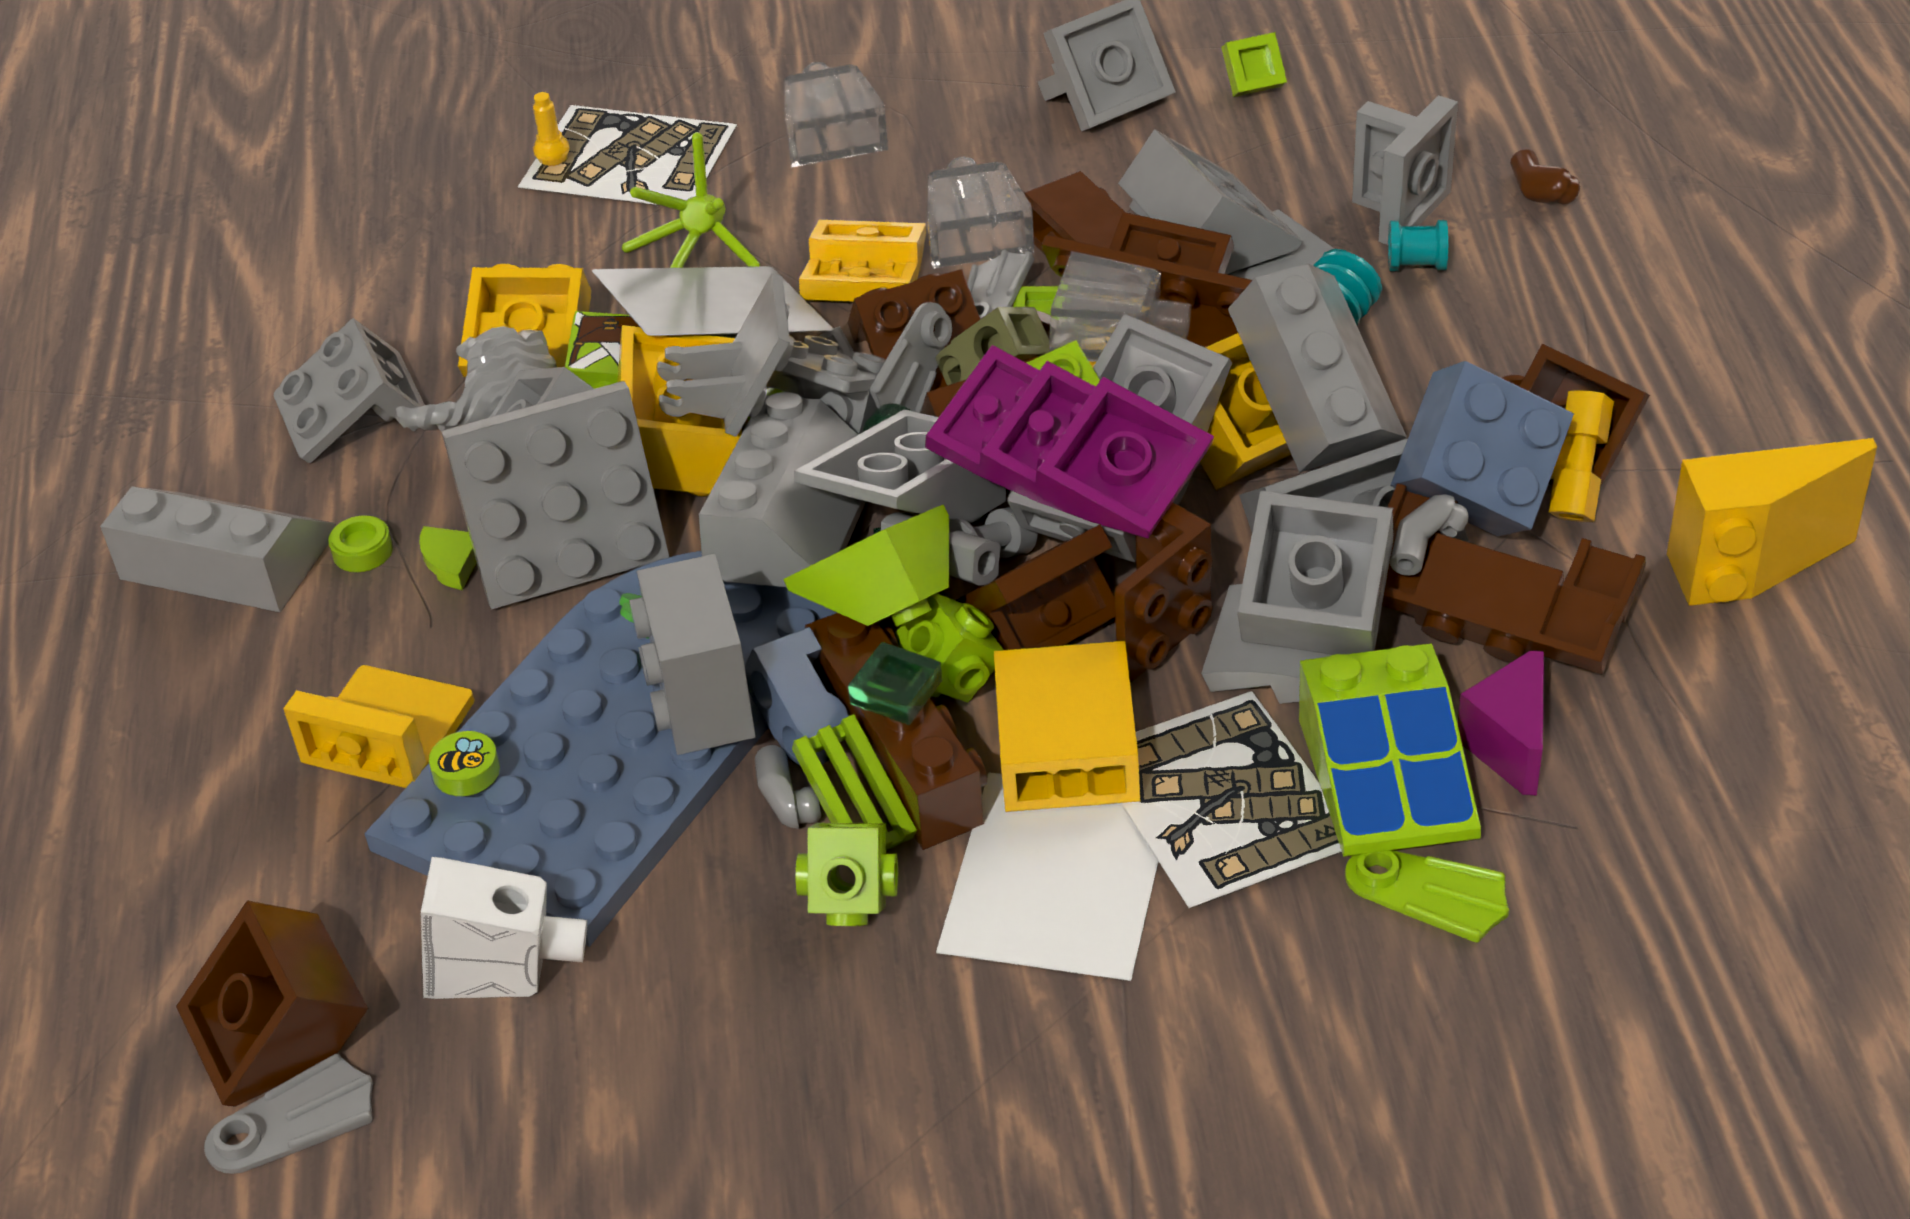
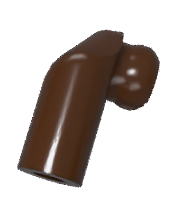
M1528 149L1520 150L1512 156L1510 165L1520 190L1527 199L1540 203L1557 201L1565 205L1573 202L1580 191L1579 180L1575 176L1570 175L1567 169L1559 166L1540 165L1536 154Z

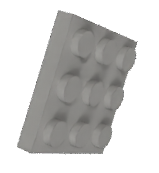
M624 381L441 431L486 598L491 609L669 558L630 390Z

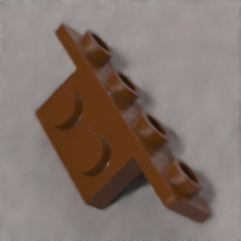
M1122 212L1110 248L1050 235L1045 236L1041 246L1050 268L1058 276L1066 280L1083 282L1087 278L1105 282L1113 289L1126 294H1137L1140 290L1159 294L1167 301L1180 306H1192L1194 303L1216 307L1220 312L1230 317L1228 308L1253 281L1225 274L1234 248L1231 235Z

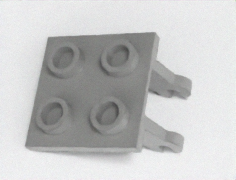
M771 273L733 343L691 347L670 346L665 348V358L679 363V365L672 366L659 361L657 363V371L662 379L668 381L666 383L667 392L679 396L681 399L675 400L660 395L659 406L664 413L680 417L690 412L722 418L725 422V433L737 437L748 416L754 418L758 415L765 401L767 382L774 370L782 371L785 368L794 346V338L789 336L788 317L790 305L785 303L783 277Z

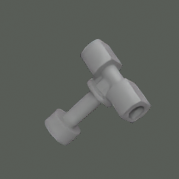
M1011 507L994 510L988 515L985 525L974 528L963 519L949 520V576L976 585H986L998 576L999 558H1010L1030 552L1036 544L1038 533L1021 528ZM900 512L892 513L881 521V531L914 516Z

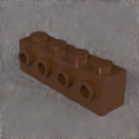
M835 613L806 624L805 628H811L822 648L813 665L826 691L839 698L843 703L848 716L854 714L917 830L914 837L922 850L983 825L981 787L986 786L988 782L983 762L974 748L964 749L957 738L956 727L947 708L944 705L936 707L928 696L927 685L918 666L915 663L907 665L902 659L897 639L891 627L887 623L879 625L878 622L867 626L840 613Z

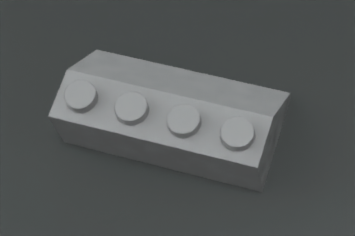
M791 392L766 395L760 412L756 417L750 418L699 513L702 556L716 555L723 582L786 587L784 578L846 548L866 501L794 482V470L858 435L821 399L801 398L798 394Z

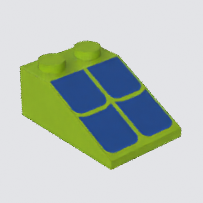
M1432 643L1415 646L1404 645L1392 649L1353 654H1334L1328 657L1300 660L1299 722L1343 857L1481 838V825L1450 689Z

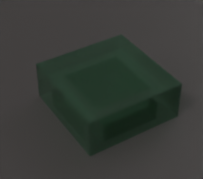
M881 642L849 683L850 704L910 725L942 682L941 662Z

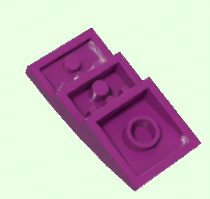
M991 345L926 434L925 448L984 479L1038 503L1096 524L1149 538L1213 444L1214 436L1105 377H1102L1095 387L1049 361H1046L1042 368L1038 370Z

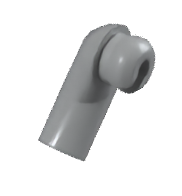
M1446 494L1433 495L1404 517L1398 525L1390 558L1392 569L1397 573L1408 576L1419 573L1423 566L1429 539L1437 531L1442 535L1456 537L1457 531H1462L1468 522L1469 515L1467 509L1461 504H1456L1454 496Z
M776 745L762 747L755 756L757 784L781 824L799 829V824H812L819 821L821 818L820 805L813 788L809 786L793 791L786 752Z

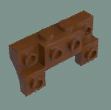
M1398 483L1388 505V508H1393L1392 550L1400 521L1429 499V497L1409 492L1407 486ZM1437 531L1428 541L1423 566L1419 573L1409 576L1402 575L1393 570L1389 562L1382 606L1413 615L1416 624L1422 626L1421 630L1434 639L1446 643H1458L1459 638L1484 645L1483 649L1486 653L1506 662H1513L1529 651H1543L1544 657L1603 674L1621 623H1625L1646 566V557L1636 554L1634 558L1614 553L1594 547L1591 540L1582 538L1564 581L1562 570L1442 535Z

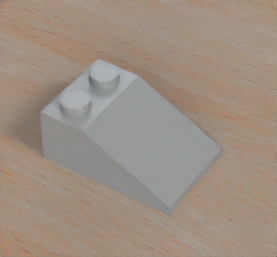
M1124 314L1093 369L1100 380L1102 377H1105L1208 432L1232 362L1226 356ZM1191 476L1173 501L1175 504L1179 505L1187 490Z
M905 409L794 470L795 483L916 513H924L944 504L949 514V520L958 518L969 523L980 520L984 514L1006 501L1005 487L984 479L925 448L926 434L939 417Z

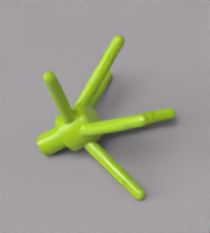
M695 132L692 135L696 196L684 200L639 187H633L630 190V194L634 198L680 210V218L623 243V252H632L685 228L689 233L670 268H682L701 234L713 231L748 267L760 266L759 261L721 224L726 210L723 200L707 194L705 155L701 133Z

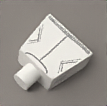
M432 857L421 909L423 998L530 997L538 992L543 959L583 962L587 920L546 916L547 883L541 877L446 858Z

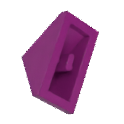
M1529 651L1460 694L1457 724L1462 745L1523 795L1537 796L1543 752V651Z

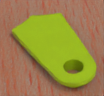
M1393 850L1353 855L1346 864V883L1358 896L1476 943L1480 942L1493 927L1509 916L1505 895V874L1503 872L1431 856L1422 857ZM1381 866L1388 871L1382 874H1375L1368 871L1367 868Z

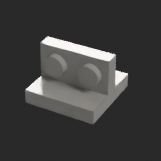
M1123 0L1043 33L1054 60V64L1051 66L1055 73L1038 81L1043 98L1046 101L1067 93L1081 131L1176 93L1140 0Z
M1438 95L1417 117L1367 101L1357 111L1352 203L1380 212L1378 242L1388 245L1390 221L1398 220L1401 226H1420L1451 193L1458 101Z

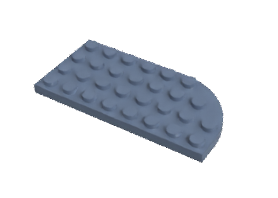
M702 551L680 554L649 563L629 571L588 593L582 601L576 604L552 628L458 731L480 732L487 735L494 742L500 763V772L494 783L487 789L474 795L452 796L442 792L435 785L428 763L415 782L412 781L364 833L369 850L426 876L429 873L431 858L438 857L541 877L547 883L546 916L587 920L586 946L590 947L769 728L749 693L756 738L677 755L671 729L658 732L650 692L661 689L659 683L646 685L638 648L641 647L640 645L649 644L650 639L637 638L634 623L628 621L620 614L622 606L619 604L621 595L625 593L641 596L637 570L702 557ZM723 582L741 642L744 666L754 647L803 630L806 624L837 613L788 591L787 587Z

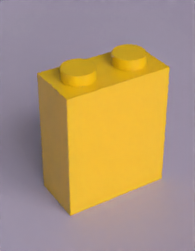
M1125 641L994 651L1005 812L1139 802L1138 748Z

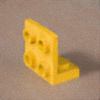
M362 665L358 667L338 697H323L296 690L283 709L301 763L406 788L412 781L415 782L421 771L428 765L430 752L436 743L456 732L474 704L472 690L468 688Z

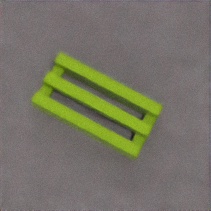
M854 714L842 719L841 724L835 727L828 725L819 729L815 736L810 738L803 736L794 740L792 751L831 823L853 822L816 755L817 752L824 749L864 823H883L840 742L845 740L893 829L890 832L886 830V850L914 837L917 830Z

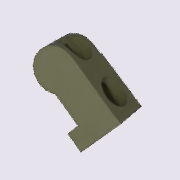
M997 307L951 340V344L941 350L935 359L948 386L966 380L991 345L1021 361L1036 356L1040 357L1053 351V348L1035 307Z

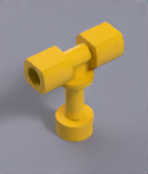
M1581 390L1568 391L1565 409L1574 413L1550 478L1554 479L1548 512L1558 519L1578 522L1595 521L1601 479L1592 473L1596 444H1605L1608 441L1614 401L1604 393Z

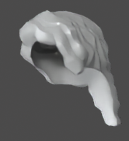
M503 326L491 328L476 338L469 337L456 348L457 355L468 361L465 387L461 397L456 402L447 401L415 408L397 407L395 409L396 420L404 428L419 427L423 430L433 431L439 429L442 431L490 418L519 370L557 368L556 360L549 354L543 332L538 330H522L517 332L514 328Z

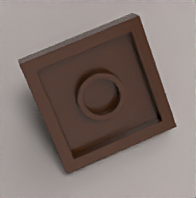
M1101 524L1041 553L1000 575L992 582L959 597L955 601L976 607L991 620L994 625L991 634L1003 650L1063 646L1115 617V597L1094 559L1095 556L1110 549L1112 545Z

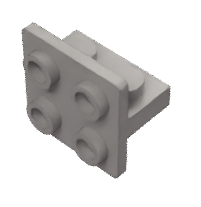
M807 335L804 337L803 343L794 340L792 354L787 365L782 371L774 370L766 384L767 388H777L785 392L795 393L801 398L821 399L858 435L872 428L877 405L869 389L886 359L861 352L853 353V357L837 352L839 345L837 342L818 336Z

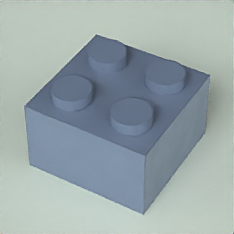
M1467 361L1432 373L1390 486L1396 488L1397 483L1407 486L1409 492L1429 498L1433 495L1443 494L1454 496L1458 504L1463 505L1467 509L1469 515L1468 523L1496 536L1531 530L1574 413Z

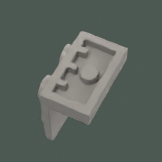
M354 318L338 332L328 336L321 345V348L298 370L290 372L273 395L298 456L307 463L314 461L369 408H372L384 420L391 422L394 418L396 419L395 409L397 407L415 408L425 405L400 352ZM408 427V428L411 429V430L414 432V431H416L419 427Z

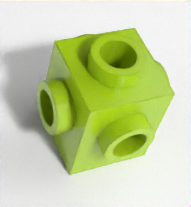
M936 593L927 598L932 610L900 625L894 635L897 639L900 653L908 665L915 663L920 669L927 685L928 695L940 697L941 694H945L969 703L995 670L994 651H1002L1003 648L991 634L994 625L983 612L970 604H963Z
M816 823L808 827V853H798L795 875L797 895L808 896V913H826V924L831 926L867 925L868 914H879L886 907V896L897 895L898 858L897 854H886V823ZM840 865H845L852 869L855 874V884L846 883L841 878L839 873Z

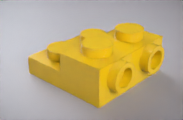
M497 264L493 267H472L461 344L469 337L476 338L489 329L506 326L514 328L517 332L522 330H538L543 332L549 354L556 360L557 367H565L574 314L576 311L589 312L592 291L583 268H573L564 264H553L547 268H519L511 264ZM459 357L458 368L463 377H466L468 361Z

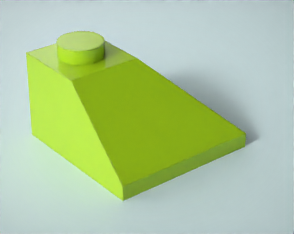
M944 504L875 533L783 580L788 591L864 625L869 626L891 615L896 627L931 611L932 609L927 598L949 587V514Z

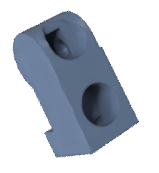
M810 627L754 647L745 664L748 692L775 740L777 739L789 759L797 764L799 762L792 751L794 740L803 736H807V738L815 736L819 729L828 725L835 727L841 724L842 719L848 717L846 707L839 698L826 691L813 667L822 648ZM825 749L816 753L822 765L830 760Z

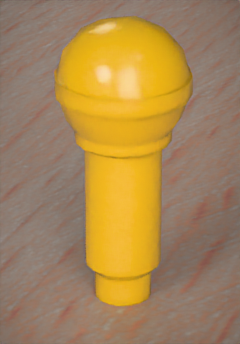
M539 92L534 95L535 103L533 104L538 131L533 151L541 164L555 166L562 164L567 159L570 151L569 142L558 130L554 103L550 100L549 94Z

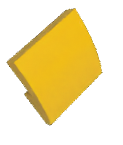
M819 220L809 237L810 259L799 278L800 295L805 300L853 302L854 298L877 288L889 289L914 282L918 278L926 237V223Z

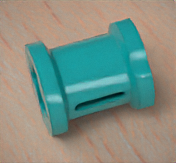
M1398 220L1389 222V271H1398L1401 265H1435L1437 271H1446L1448 263L1447 220H1438L1435 226H1401Z

